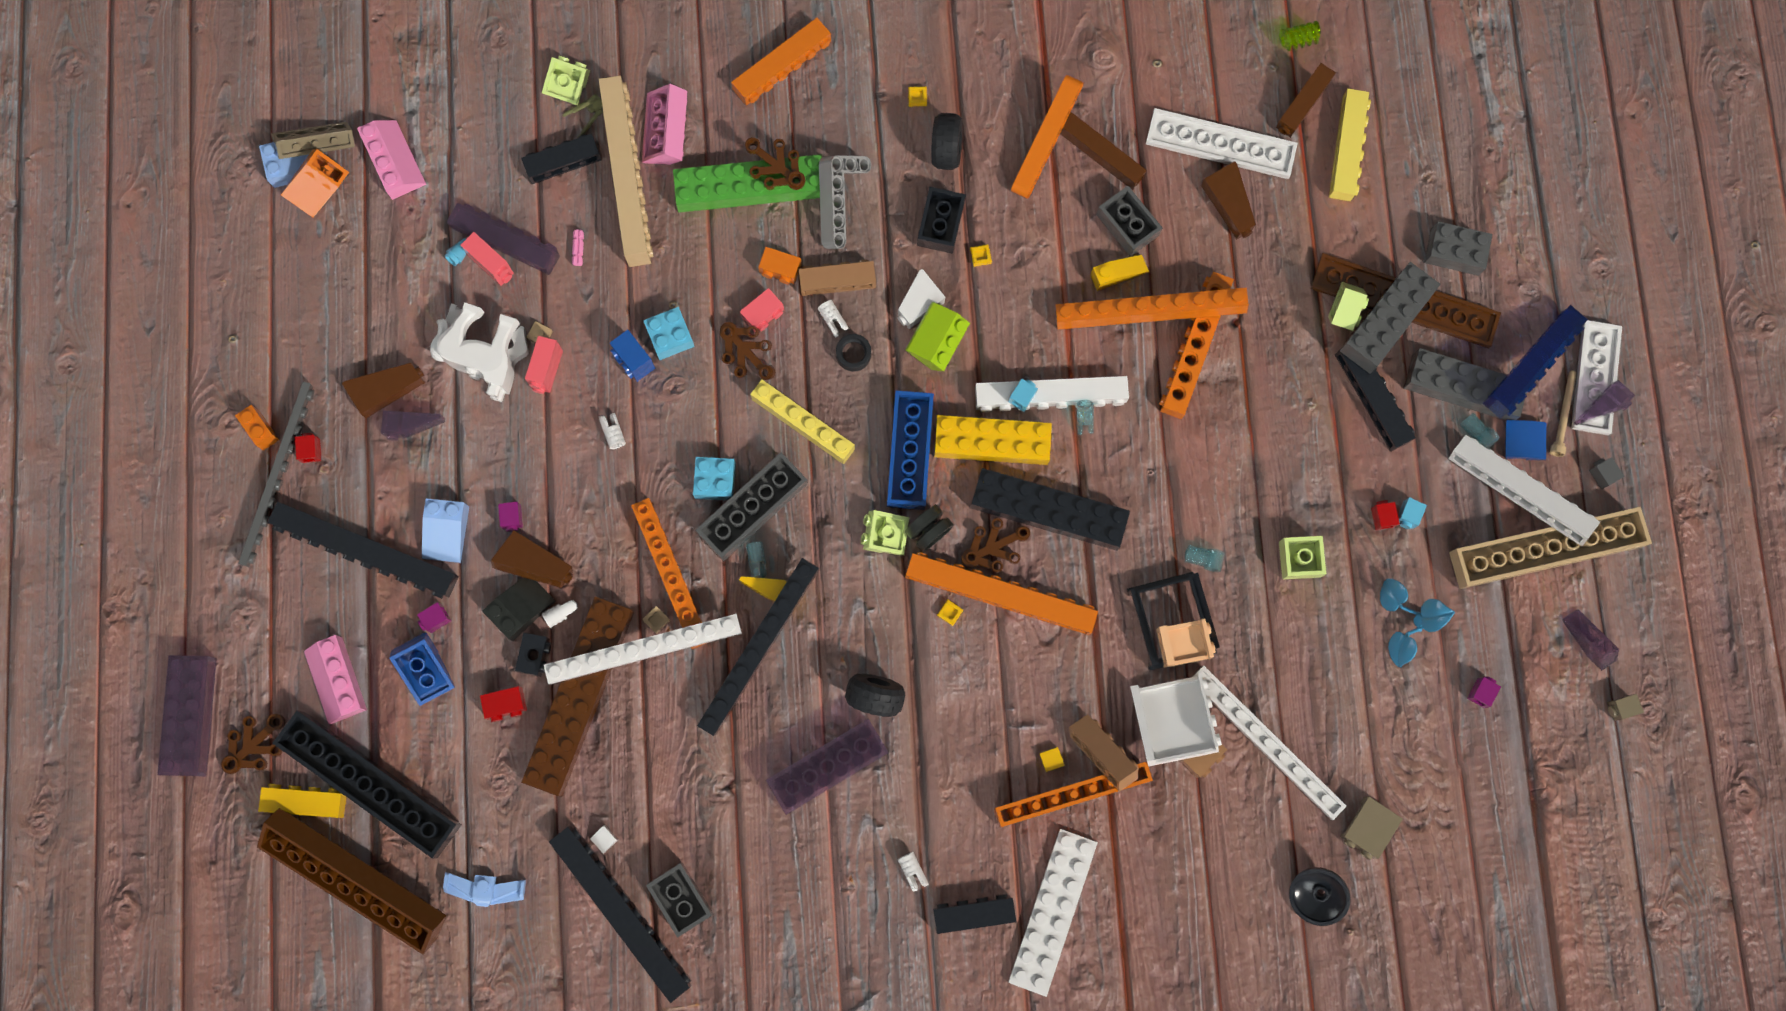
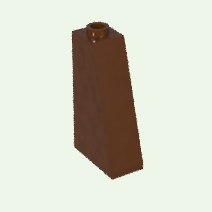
M1323 63L1319 64L1275 127L1281 134L1291 138L1327 89L1336 72Z
M1234 161L1206 177L1201 187L1237 240L1241 237L1246 238L1250 236L1256 223L1238 165Z
M407 363L344 381L342 385L359 413L364 418H368L423 385L425 382L422 377L425 375L419 366L415 367L412 363Z
M514 530L491 559L492 568L559 588H562L565 583L568 584L573 578L571 565Z

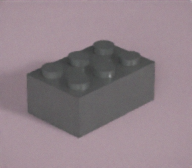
M1129 186L1100 205L1096 213L1130 257L1156 239L1163 229Z
M1438 221L1430 230L1424 263L1479 276L1487 267L1493 234Z
M683 863L678 864L646 885L677 938L714 915Z

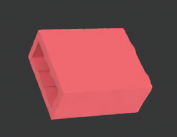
M475 232L461 244L468 257L500 286L511 280L514 272L507 261Z
M542 336L537 337L525 376V380L536 393L544 394V392H551L563 353L557 340Z

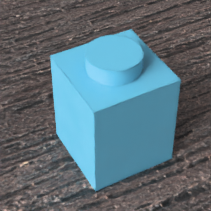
M1021 379L1008 402L1025 412L1036 395L1038 388H1036L1032 381Z
M1410 497L1404 500L1398 513L1400 526L1405 529H1414L1419 526L1427 505Z

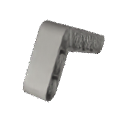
M866 156L822 157L819 161L821 242L825 249H841L846 244L844 174L868 173L871 169V161Z

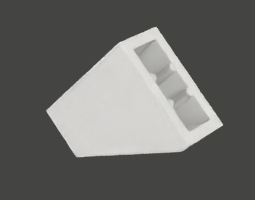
M923 269L918 272L898 309V320L909 329L923 319L931 302L939 305L945 303L946 297Z

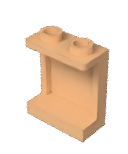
M1205 618L1183 624L1161 626L1156 629L1164 668L1214 657L1213 654L1216 652L1215 645L1210 641L1209 637L1211 627L1209 623H1206Z

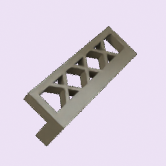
M347 122L271 133L279 159L309 155L312 149L327 152L355 147L352 129Z

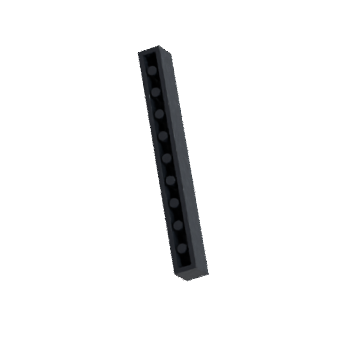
M277 502L267 522L273 525L272 529L283 534L284 531L291 533L290 537L299 541L302 538L309 540L307 544L316 548H319L320 545L326 547L325 551L333 555H336L337 552L344 555L343 559L353 563L355 560L361 562L360 566L370 570L372 567L379 569L378 573L387 577L390 574L397 576L396 580L407 584L408 581L414 583V588L421 591L429 589L432 591L431 595L441 599L443 596L450 597L459 578L454 573L280 502Z
M805 558L800 560L697 725L699 728L712 736L717 735L819 572V567Z
M568 826L551 839L549 843L667 1000L672 1003L691 987L690 982L692 980L685 971L682 973L677 967L679 963L673 955L669 957L665 951L667 949L666 945L661 939L657 941L653 935L655 931L649 923L645 924L642 921V914L637 907L632 908L629 904V896L624 891L620 892L617 888L618 882L612 875H607L604 871L606 866L600 859H595L592 855L594 850L588 843L584 844L580 839L582 835L576 827Z

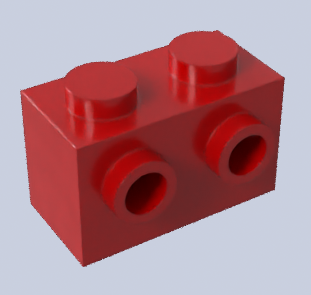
M520 686L480 695L484 719L491 720V722L501 721L503 716L510 715L511 718L521 716L523 711H527L523 688Z

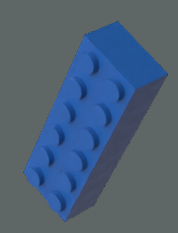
M895 392L887 507L925 510L934 393Z

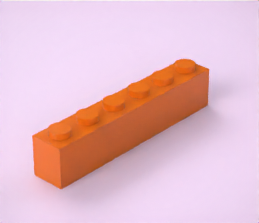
M815 18L731 82L732 90L746 106L749 103H754L762 93L769 92L774 84L786 79L791 71L798 70L807 59L811 60L816 55V52L827 48L831 42V33L818 18Z

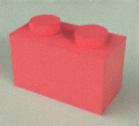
M768 288L740 311V315L749 327L756 326L760 331H763L768 327L772 319L776 320L783 314L784 306Z

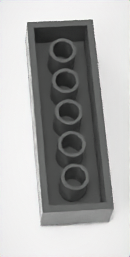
M1409 262L1341 348L1340 352L1371 374L1441 284L1412 262Z
M1419 348L1412 355L1403 389L1503 420H1517L1521 417L1529 382Z
M781 452L695 531L724 562L806 487L808 480Z

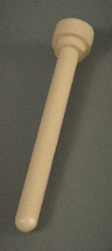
M1574 370L1569 371L1556 441L1550 446L1549 454L1557 457H1563L1566 453L1565 443L1563 442L1576 379V371Z

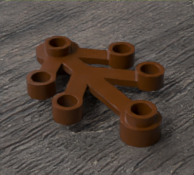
M751 137L746 140V151L749 154L758 155L770 165L768 167H751L750 176L753 179H758L761 175L781 173L786 178L773 179L768 177L764 180V186L767 190H773L776 186L786 185L793 190H799L804 187L806 179L804 174L799 172V152L797 150H791L788 153V159L791 162L790 171L785 167L784 140L776 139L774 141L777 160L760 148V142L757 138ZM782 143L783 145L782 147H777L776 144ZM755 145L756 149L751 150L750 146ZM792 154H796V155H797V157L794 158V159L791 158L790 156H791ZM754 170L759 171L756 175L752 174ZM799 179L800 182L795 184L793 183V180ZM771 181L773 182V185L768 186L767 182Z
M726 322L720 327V335L725 340V353L722 355L723 363L732 364L735 357L732 354L734 342L737 346V367L734 370L736 377L742 378L747 375V369L745 368L746 356L759 370V376L763 380L773 379L776 373L775 368L772 365H765L751 350L761 349L762 351H769L772 348L771 341H743L738 335H748L751 338H755L760 333L759 328L756 326L737 328L734 323ZM727 328L730 329V334H729V335H727V333H726V329H727ZM752 329H755V335L751 334ZM765 342L768 344L767 349L763 347ZM727 355L730 356L729 362L726 360ZM740 368L743 370L742 375L738 373ZM764 369L768 371L767 376L763 374Z
M995 518L991 523L992 529L986 547L978 550L981 538L985 536L986 530L982 526L976 527L971 548L965 550L962 554L963 564L969 568L981 565L992 569L995 573H999L1003 569L1001 561L996 560L992 562L982 557L990 554L1007 560L1013 565L1019 563L1020 555L1017 552L1009 553L1000 550V548L1017 540L1020 542L1027 541L1030 537V529L1026 526H1019L1015 533L996 541L998 532L1003 526V521L1000 518ZM999 521L1001 526L995 527L994 522ZM981 529L984 534L979 536L976 531ZM1025 530L1026 535L1021 536L1019 531ZM971 554L974 555L975 560L970 561L968 559V556ZM1012 555H1016L1018 557V560L1016 562L1011 560ZM994 564H1000L1001 568L999 570L994 569Z
M279 714L270 715L267 719V726L252 739L253 727H255L257 721L252 716H246L242 721L244 726L243 748L237 753V742L240 741L242 735L238 730H231L227 735L229 740L228 755L221 762L222 770L227 774H235L241 768L265 770L268 765L265 759L258 758L255 761L243 759L248 754H270L271 756H280L282 754V750L279 748L276 754L273 753V748L276 747L274 744L271 746L258 745L274 730H280L284 727V717ZM248 719H252L250 726L247 725ZM276 719H280L278 726L275 725ZM233 733H237L235 740L232 739ZM231 761L235 762V766L233 768L230 767ZM259 761L263 762V766L261 768L258 767Z

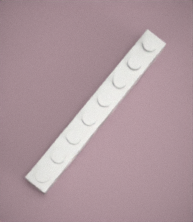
M1127 376L1033 380L1032 382L1038 390L1026 410H1029L1030 407H1037V409L1043 410L1048 409L1049 406L1063 409L1067 408L1068 405L1082 408L1089 404H1094L1095 407H1102L1113 403V406H1121L1129 399ZM1020 381L976 383V410L991 412L992 409L1010 411L1011 408H1017L1008 401Z
M1465 435L1449 457V460L1580 546L1584 545L1600 523L1593 515L1587 514L1576 504L1570 503L1559 493L1553 492L1542 482L1536 481L1525 471L1519 470L1508 460L1496 455L1493 450L1479 444L1474 438Z

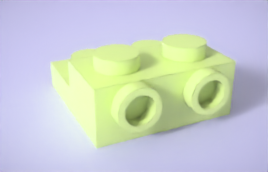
M559 56L557 59L552 57L542 93L578 105L582 90L586 87L590 70L586 69V64L576 61L574 65L569 63L568 58Z
M876 510L869 511L863 521V524L866 526V532L861 536V544L864 545L863 549L879 553L904 555L907 538L905 530L908 528L909 517Z

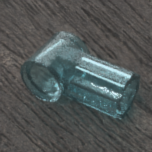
M1474 413L1460 423L1472 438L1476 439L1479 444L1486 448H1490L1499 440L1497 432L1490 427H1486Z
M1188 545L1184 562L1203 566L1204 569L1209 571L1221 572L1225 552L1216 549L1206 550Z

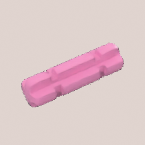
M574 230L573 266H582L583 230Z

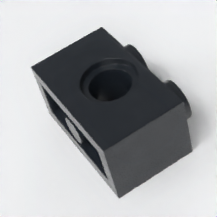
M523 633L515 671L542 677V673H545L544 665L547 664L545 661L546 654H549L551 651L552 643L549 642L550 639L544 636ZM537 650L539 652L538 658L531 660V652Z

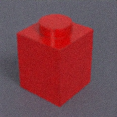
M313 433L301 434L302 436L295 437L296 459L301 463L321 461L320 438Z
M1388 500L1376 502L1377 505L1371 508L1375 530L1394 528L1400 524L1395 502L1388 503Z

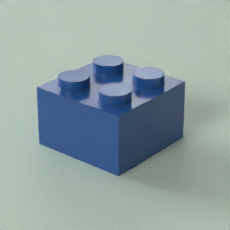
M626 330L610 342L612 347L610 352L619 365L623 363L621 366L630 379L634 377L638 382L655 369L651 358L629 330Z

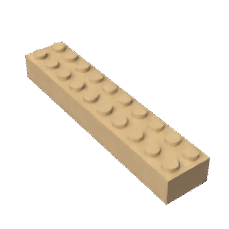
M621 76L599 79L624 256L629 267L651 264L650 257H654L650 244L651 234L647 224L648 215L645 210L646 201L642 190L643 181L639 171L641 167L637 156L638 147L634 136L636 133L632 122L633 113L629 103L631 101L627 83L622 81Z
M1641 507L1595 517L1600 523L1583 546H1580L1555 528L1550 527L1455 549L1449 552L1459 588L1464 589L1650 545L1652 542Z

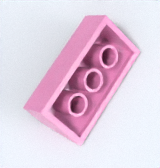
M668 84L647 93L642 163L671 165L682 161L687 105L686 90Z
M374 120L357 128L383 186L392 200L426 185L396 120Z
M337 635L316 642L304 651L329 725L367 710L342 637Z

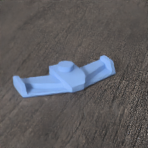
M445 872L443 883L445 893L475 903L476 906L484 907L524 900L526 880L496 884L495 876L475 875L473 882L449 872Z

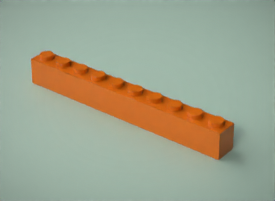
M1247 288L1056 304L1057 329L1247 313L1249 306Z
M917 552V554L912 553L905 576L907 579L1086 635L1092 634L1098 611L1094 610V607L1091 605L1083 604V606L1075 604L1076 601L1072 599H1058L1057 595L1046 592L1045 595L1039 593V590L1033 587L1026 589L1020 587V584L1014 581L1006 583L1001 581L1002 578L995 575L987 577L979 570L972 569L971 572L965 570V567L959 564L952 566L946 564L947 561L940 558L933 560L929 559L927 554Z

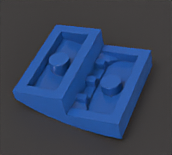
M1506 420V459L1546 460L1547 423Z

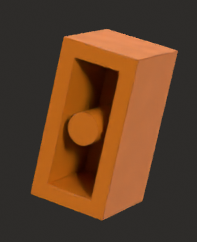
M765 247L758 266L759 273L765 278H777L784 284H795L802 261L800 257Z
M249 405L235 415L254 444L263 451L280 440L261 412L253 405Z

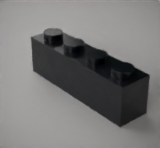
M583 134L572 141L566 140L560 145L544 148L543 151L528 153L525 157L521 158L531 184L601 161L592 134Z
M1008 894L996 895L995 900H988V897L976 898L975 903H968V900L956 901L957 905L949 906L948 903L936 904L937 908L933 909L937 934L1016 922L1013 898L1008 897Z

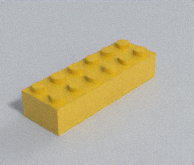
M937 415L934 457L1048 465L1050 461L1052 423Z

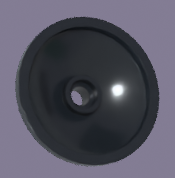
M1314 867L1303 870L1293 879L1289 889V899L1293 910L1300 918L1313 925L1328 926L1335 924L1344 918L1350 907L1351 895L1347 884L1338 874L1326 868ZM1322 889L1325 891V893L1321 894L1318 890Z

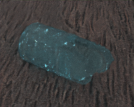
M1081 400L1077 403L1078 435H1082L1083 425H1088L1090 434L1094 433V403L1090 400Z
M763 542L746 544L752 577L765 578L767 567Z

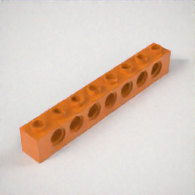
M1213 271L1210 277L1206 276L1202 287H1205L1204 291L1231 289L1234 279ZM1221 316L1190 318L1193 323L1191 327H1187L1184 335L1187 338L1185 344L1182 343L1179 348L1178 354L1181 356L1179 361L1175 360L1172 367L1174 375L1173 378L1169 377L1165 388H1168L1166 395H1162L1159 405L1162 406L1160 412L1179 419L1184 417ZM1197 325H1203L1206 330H1199ZM1196 341L1200 347H1193L1191 342ZM1185 358L1192 359L1193 365L1187 364ZM1179 375H1184L1187 378V382H1182L1179 379ZM1178 392L1181 395V399L1174 398L1172 393Z
M650 498L631 505L682 628L702 623ZM700 644V645H697V646H693V647H691V649H695V648H697V647H699V646H702V645H704V644Z
M1147 761L1137 764L1139 768L1138 779L1124 789L1153 781ZM1103 774L996 807L994 811L999 827H1004L1118 792V790Z

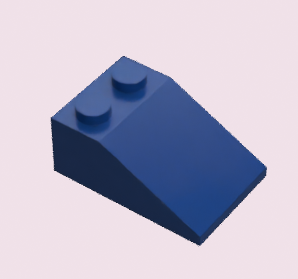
M427 632L391 650L389 659L419 706L455 688L438 650Z

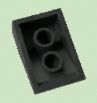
M523 577L496 597L482 612L509 640L514 641L555 600L537 581Z

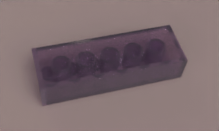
M168 655L157 775L206 777L217 658L210 656Z
M867 719L770 777L766 782L785 815H788L886 756L889 752L870 720Z

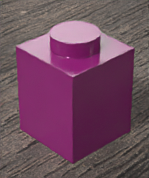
M518 502L498 504L500 527L503 530L513 532V530L518 531V528H523L521 504Z
M438 602L417 614L420 619L418 624L421 629L430 633L452 621L443 605Z
M1491 677L1477 678L1467 699L1482 708H1489L1492 706L1501 686L1497 685L1496 680Z

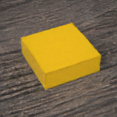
M927 86L908 87L909 107L927 106Z
M989 244L970 247L973 267L992 264Z
M947 599L937 616L951 626H954L963 609Z
M1058 747L1039 754L1045 772L1065 766Z

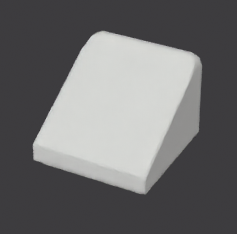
M603 825L590 838L603 854L618 841L606 825Z

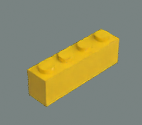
M269 784L268 788L261 787L258 812L274 813L280 808L285 812L295 815L344 818L347 797L336 789H328V792H321V788L309 787L308 791H303L301 786L289 785L288 789H281V785Z

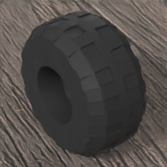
M940 113L935 116L931 158L932 165L937 169L954 170L959 167L963 124L962 117L957 114Z
M858 673L849 679L845 698L849 706L861 712L882 717H892L901 712L906 694L904 687L898 682L881 676Z

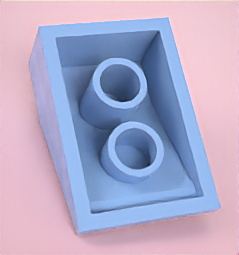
M274 142L259 146L267 181L274 188L288 185L308 156L302 155L279 159Z
M425 499L422 525V559L461 563L469 506L466 503Z

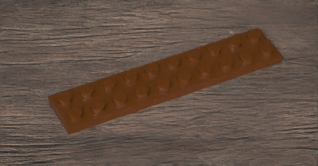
M1322 253L1310 289L1336 297L1341 283L1344 282L1364 289L1368 295L1367 298H1369L1366 308L1373 309L1396 277ZM1435 291L1411 323L1489 349L1493 343L1501 312Z

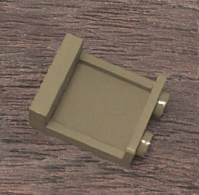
M1363 797L1360 802L1362 806L1346 832L1342 833L1340 837L1344 839L1343 843L1348 847L1359 849L1363 857L1369 860L1379 859L1403 818L1371 797Z

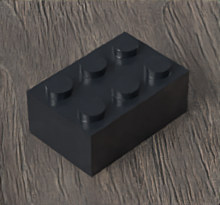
M929 187L917 238V246L953 254L966 194Z

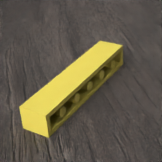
M1347 88L1342 97L1329 198L1351 201L1354 196L1358 195L1359 185L1357 180L1362 172V168L1359 165L1364 156L1362 144L1366 140L1364 128L1367 127L1369 120L1366 113L1371 104V99H1368L1369 92Z
M761 380L750 394L754 402L842 464H845L855 450V444L765 381Z

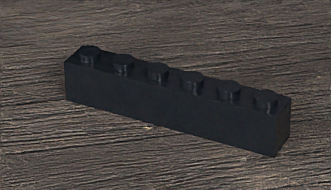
M1339 350L1335 357L1390 452L1413 441L1416 438L1415 431L1406 422L1404 412L1398 408L1394 395L1388 391L1386 381L1379 375L1377 368L1369 374Z

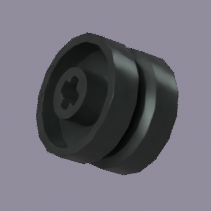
M937 504L919 515L905 530L910 539H916L921 536L916 543L921 552H925L935 545L954 527L953 522L949 518H943L938 521L942 517L943 511Z

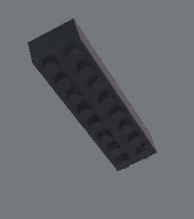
M984 468L981 469L970 509L1118 551L1121 547L1130 510Z

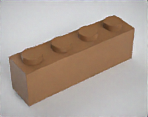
M866 259L860 260L858 263L846 261L841 262L840 265L828 263L821 265V267L804 266L802 269H799L802 296L876 288L874 262Z
M1087 714L1069 727L1072 740L1119 792L1138 779L1139 768L1136 762L1129 760L1123 748L1113 742L1111 735L1101 729L1096 719H1092Z

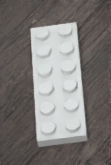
M1589 320L1582 322L1571 429L1603 435L1612 434L1622 326Z

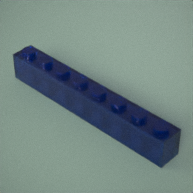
M1572 305L1568 306L1558 315L1483 404L1499 419L1506 414L1510 416L1517 409L1516 403L1520 404L1527 397L1525 393H1529L1537 385L1535 381H1540L1546 375L1545 369L1549 370L1556 363L1554 359L1556 357L1559 358L1566 351L1564 347L1570 346L1575 341L1574 335L1578 336L1585 329L1583 325L1588 319Z

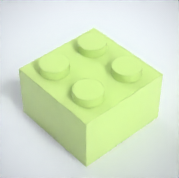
M1344 282L1341 283L1328 315L1331 324L1352 331L1355 326H1359L1362 318L1359 315L1361 310L1366 308L1369 301L1364 289Z
M1323 536L1290 537L1279 541L1282 579L1321 578L1326 575Z

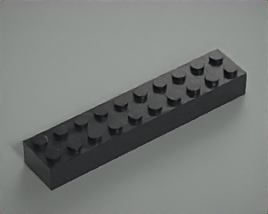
M297 710L272 743L431 858H438L462 825L303 711Z

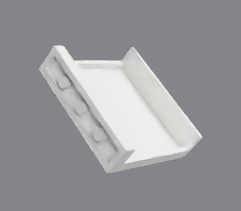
M1197 672L1198 676L1153 686L1139 688L1138 685L1130 686L1148 767L1219 752L1218 746L1222 745L1219 733L1215 734L1214 727L1217 726L1215 715L1210 714L1209 708H1212L1210 696H1206L1205 689H1208L1205 677H1201L1200 672Z

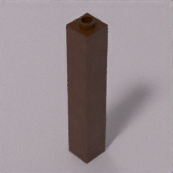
M1070 112L1060 135L1126 186L1134 190L1144 178L1147 170Z

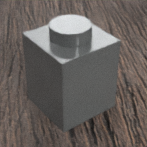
M1612 457L1607 460L1604 458L1599 459L1593 463L1595 467L1589 470L1601 489L1625 477Z

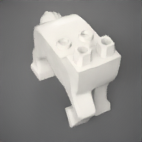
M465 302L463 309L451 303L446 319L437 320L438 332L431 343V356L437 361L446 362L450 367L469 374V377L472 379H485L488 384L486 394L490 395L492 400L502 402L505 394H510L514 380L515 364L529 354L525 328L520 326L517 329L520 325L517 319L500 314L499 325L492 344L479 340H466L468 327L472 322L481 318L484 311L480 307ZM510 339H512L514 346L508 349Z

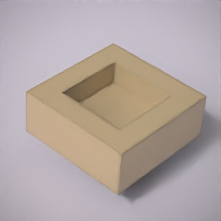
M535 321L526 338L536 344L538 336L550 338L553 331Z
M657 606L642 619L656 634L671 621Z

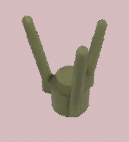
M596 94L562 114L565 117L585 107L590 113H595L579 136L585 134L596 118L603 113L601 110L603 108L602 100Z

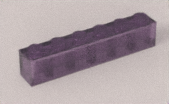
M456 204L447 220L450 228L468 237L475 232L491 248L543 273L551 274L560 257L555 246L549 243L545 245L533 235L528 237L524 235L522 230L516 227L513 229L507 227L505 222L499 219L495 221L485 212L481 211L478 213L468 204Z

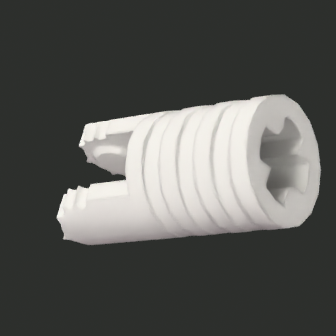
M832 300L826 301L818 307L820 314L835 337L839 335V331L834 322L838 321L844 330L849 328Z
M610 414L612 423L610 427L605 416H599L609 449H617L624 446L626 442L616 414Z
M571 600L563 605L557 604L543 612L542 616L547 625L552 628L554 625L568 619L567 615L577 610V603Z
M914 852L897 859L913 892L918 890L914 874L917 875L922 886L929 885Z

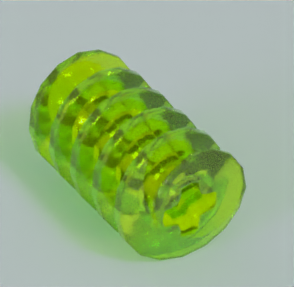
M1317 21L1306 25L1301 24L1300 26L1289 27L1285 30L1281 29L1279 31L1280 43L1287 51H1291V45L1294 50L1298 49V44L1301 48H1304L1305 42L1308 46H1311L1312 40L1316 45L1319 43L1321 34L1320 25Z

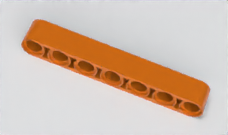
M1069 75L1064 77L1012 185L1011 192L1026 199L1030 197L1081 92L1084 82Z

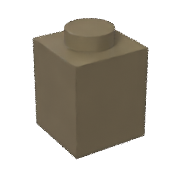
M1637 694L1607 702L1609 706L1608 712L1614 721L1644 713Z

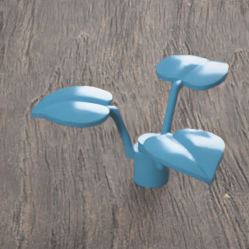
M1386 579L1380 592V602L1383 608L1393 612L1400 607L1416 615L1414 617L1416 629L1408 631L1405 635L1402 632H1395L1389 640L1390 657L1396 666L1402 667L1410 662L1417 652L1416 641L1409 636L1413 633L1421 632L1422 629L1428 632L1440 630L1450 621L1455 611L1437 599L1425 601L1421 607V613L1407 608L1403 605L1408 599V592L1405 586L1395 579Z

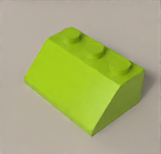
M931 302L905 350L929 369L944 371L970 323L958 313L935 302Z

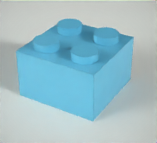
M679 307L643 320L659 360L695 347Z
M696 457L693 487L694 498L728 501L734 495L735 460Z

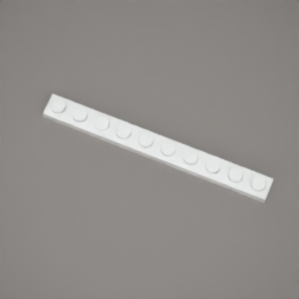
M737 614L548 663L544 665L548 684L550 685L742 634Z
M1202 666L1197 672L1201 673L1202 678H1206L1208 689H1205L1206 696H1210L1211 702L1331 820H1334L1344 810L1346 805L1205 666Z

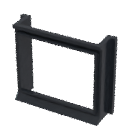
M1190 572L1126 589L1128 597L1132 596L1150 659L1148 663L1150 671L1163 668L1164 663L1163 659L1157 656L1140 593L1189 581L1200 619L1205 618L1206 623L1210 624V641L1214 643L1215 651L1220 648L1198 573Z

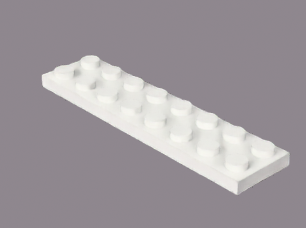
M1154 108L1146 145L1228 165L1236 161L1240 168L1285 179L1290 178L1298 144Z
M1059 829L1008 983L1047 997L1098 842Z

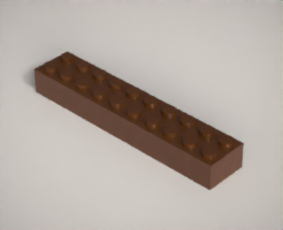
M594 597L571 657L622 644L634 612L626 607ZM612 668L561 681L521 783L559 797L563 796Z
M280 808L263 823L257 848L424 955L437 940L447 916L441 910L434 908L425 902L424 899L409 892L405 887L395 883L391 878L381 874L374 867L367 865L357 856L350 854L340 845L333 843L323 834L316 832L307 824L302 823L290 813Z

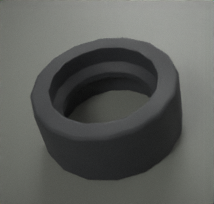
M848 334L842 337L837 344L836 359L845 370L851 372L860 371L870 362L871 346L863 336ZM856 342L863 346L865 355L860 362L850 363L844 359L842 351L848 343Z

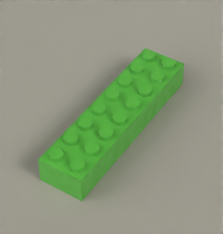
M822 155L799 157V172L803 173L806 179L804 187L799 190H793L788 185L776 186L773 190H767L764 186V180L768 177L773 179L786 178L781 173L761 175L758 179H753L750 176L751 167L770 166L764 160L673 169L678 212L820 198L819 161ZM784 158L785 167L791 171V162L788 158ZM754 170L752 172V174L754 175L759 173V171ZM799 179L793 180V183L795 184L800 182ZM769 181L767 185L772 186L773 182Z

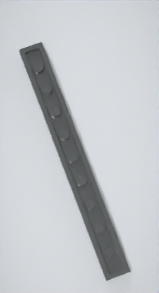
M303 381L238 562L242 566L250 567V564H254L257 553H255L257 545L260 546L263 540V534L261 533L263 528L268 526L267 522L270 518L268 514L270 509H273L275 506L276 498L274 497L276 491H280L282 487L283 472L286 473L289 467V462L287 461L289 454L292 455L295 450V437H298L302 430V426H300L301 420L306 418L308 413L306 406L308 401H312L315 391L312 390L313 386L310 383Z

